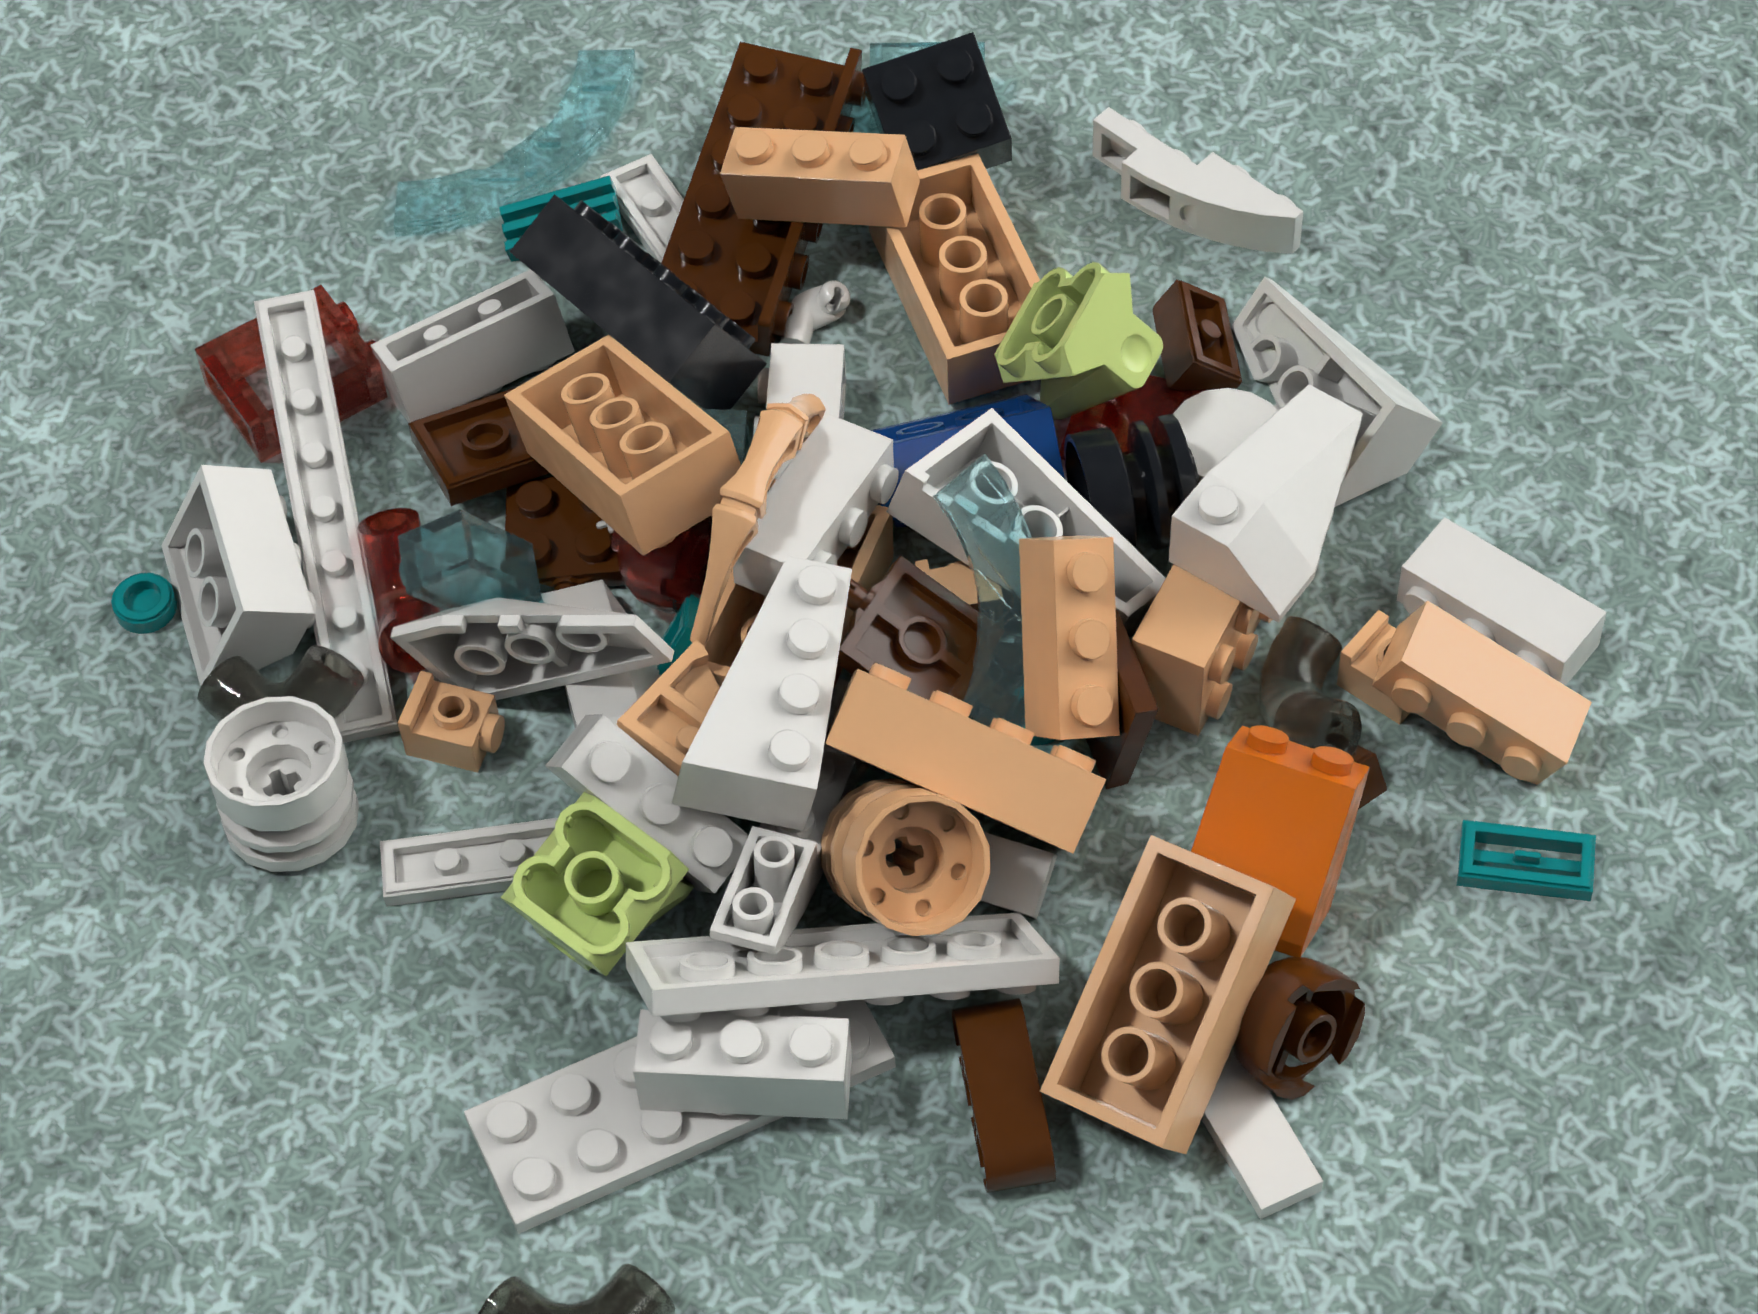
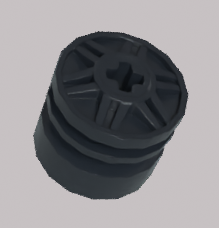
M1173 414L1156 417L1153 419L1151 433L1143 420L1133 421L1128 427L1126 452H1122L1118 440L1109 427L1068 434L1065 437L1064 444L1067 482L1135 548L1137 525H1142L1149 543L1155 550L1168 547L1172 515L1199 483L1193 454L1188 447L1177 418Z

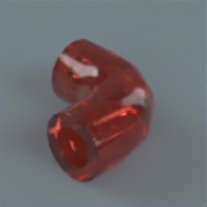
M411 508L387 509L366 517L359 523L357 530L376 606L379 626V652L384 662L393 669L404 673H416L426 668L390 638L395 626L440 612L437 590L418 512Z

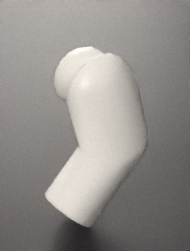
M827 281L823 285L808 289L795 296L791 302L794 303L793 313L788 317L785 336L781 337L779 343L810 344L813 331L838 320L844 315L850 303L848 288L839 281Z

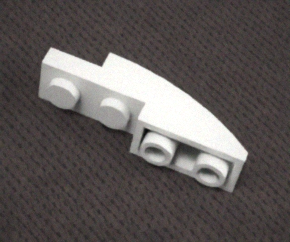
M1110 107L1093 120L1092 156L1121 175V199L1175 228L1227 245L1293 254L1300 248L1303 211L1296 207L1288 197L1276 194L1253 179L1242 167L1230 164L1214 152L1210 153L1196 165L1185 153L1178 149H1172L1149 134L1141 124L1134 120H1128Z
M823 750L818 788L804 831L761 823L759 827L752 826L711 925L710 939L776 955L785 945L803 916L824 872L821 866V837L829 814L851 789L856 776V758Z

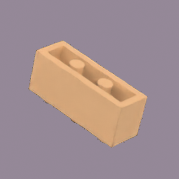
M735 127L720 172L738 219L907 228L920 183L906 136L901 134Z
M1076 535L1020 538L1025 729L1035 733L1034 736L1055 740L1120 736L1113 537Z
M1428 600L1397 626L1371 685L1390 697L1399 708L1418 714L1444 730L1456 743L1471 747L1501 765L1508 775L1536 785L1568 763L1592 703Z

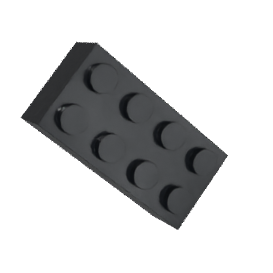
M554 194L510 250V253L673 387L721 421L767 364L749 349L756 340L753 336L729 317L725 316L712 303L688 284L684 283L676 274L643 250L635 241L582 200L573 209Z

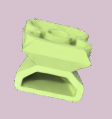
M1092 262L1080 269L1074 276L1064 268L1058 267L1048 272L1039 282L1034 283L994 355L1003 383L1041 379L1040 402L1051 407L1053 420H1061L1142 387L1162 353L1163 341L1155 331L1133 314L1130 273H1110L1100 263Z
M583 792L574 804L569 805L560 813L555 823V829L534 856L527 858L518 866L513 876L512 884L501 896V899L530 922L535 931L556 949L587 971L593 968L607 976L626 952V942H633L641 931L686 899L694 886L683 878L689 869L671 851L596 796Z

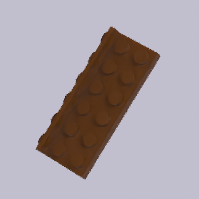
M740 41L661 262L676 274L679 279L712 303L715 308L753 336L756 340L749 349L755 354L770 356L771 343L775 342L776 336H785L788 317L794 310V303L788 302L792 289L802 290L808 272L809 255H804L808 242L817 244L823 223L738 219L720 175L735 127L854 132L855 118L850 117L853 105L862 107L866 99L863 73L861 71L862 50L850 48L845 65Z

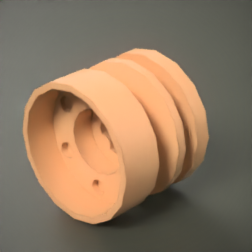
M898 778L871 780L848 792L829 814L821 837V866L832 891L852 909L870 917L886 928L910 936L939 934L962 922L981 900L990 876V845L979 820L959 802ZM898 839L902 841V847L895 850L894 840ZM893 852L894 862L891 863L886 860V855Z

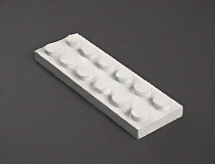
M1019 912L967 916L962 922L939 934L910 936L886 928L879 923L795 929L776 955L710 939V936L626 942V969L652 1017L660 1016L662 1019L671 1022H689L698 1019L701 1013L729 1011L734 1015L752 1017L767 1013L769 1007L796 1005L801 1009L809 1011H824L834 1008L839 1001L864 1000L874 1005H894L902 1002L904 996L930 994L935 998L943 1000H959L968 997L970 991L997 989L1002 993L1021 995L1035 991L1036 985L1059 984L1060 957Z
M864 1000L839 1001L834 1008L824 1011L804 1010L796 1005L769 1007V1011L763 1014L848 1018L852 1047L850 1087L896 1067L895 1056ZM716 1011V1012H712V1013H730V1012H729V1011ZM637 1036L464 1111L466 1121L518 1234L785 1116L641 1110L633 1075Z

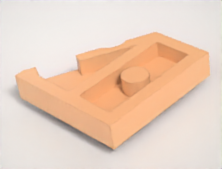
M697 640L617 720L619 728L677 776H679L682 761L720 689L707 665L709 654L704 645Z

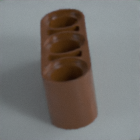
M1016 998L952 1009L956 1046H960L961 1056L959 1057L967 1102L968 1106H972L973 1110L971 1122L980 1167L985 1169L986 1178L983 1179L986 1192L990 1193L1055 1182L1056 1169L1051 1137L1021 1000Z

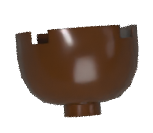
M1288 957L1272 962L1267 966L1243 1015L1238 1036L1232 1047L1237 1059L1258 1083L1278 1097L1293 1100L1305 1096L1315 1086L1302 1079L1330 1054L1340 1065L1348 1057L1359 1037L1365 1016V1003L1355 997L1354 990L1360 989L1357 982L1336 968L1306 957ZM1290 1054L1306 1064L1289 1067L1285 1062Z

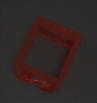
M319 285L311 290H314L317 299L323 335L348 367L347 370L332 377L341 422L384 400L388 396L379 360L371 348V344L375 343V341L370 339L364 342L358 334L360 333L359 325L349 306L344 301L336 304L324 287ZM256 317L194 350L205 385L262 463L282 452L274 409H266L245 379V377L266 367Z

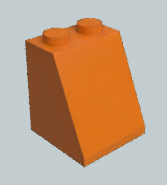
M1256 725L1249 728L1241 726L1225 747L1191 852L1269 884L1296 898L1275 951L1292 957H1301L1332 905L1370 767L1353 762L1354 759L1349 753L1338 748L1319 746L1313 749L1289 741L1287 734L1273 727Z

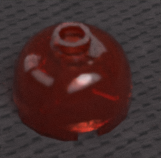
M712 516L679 534L668 545L654 549L644 556L615 530L613 531L611 546L612 550L617 552V565L621 579L627 590L639 602L653 609L676 615L685 598H689L692 592L699 595L702 594L710 552Z

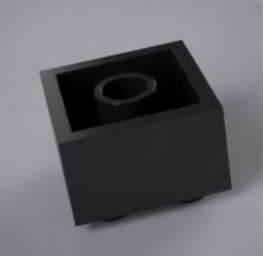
M974 32L862 69L865 94L879 134L905 135L917 170L976 153L979 154L986 169L1012 161V138Z

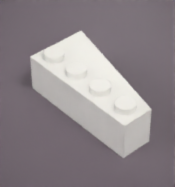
M993 408L906 469L886 511L1020 600V538L1076 535L1113 537L1115 605L1129 637L1137 631L1166 579Z
M787 556L682 761L671 804L804 831L818 788L852 574L851 568Z

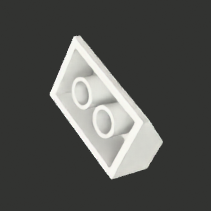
M201 465L161 545L202 691L234 682L293 654L306 629L313 625L316 617V600L314 594L307 589L301 569L300 547L297 543H293L286 520V501L278 493L271 469Z

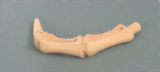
M802 394L793 397L789 403L767 404L766 410L760 412L757 429L744 462L736 474L720 488L721 503H716L712 509L710 552L703 590L690 636L692 643L695 640L702 645L707 643L719 602L732 569L744 548L757 535L759 528L758 518L762 519L766 514L767 492L774 476L784 462L795 458L796 452L801 450L802 444L824 416L826 408L814 394Z

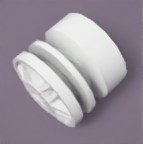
M294 696L265 697L241 705L219 721L206 741L204 767L229 845L247 864L271 872L300 871L325 862L343 848L357 826L359 803L354 790L353 779L348 769L349 763L343 739L335 719L318 704Z

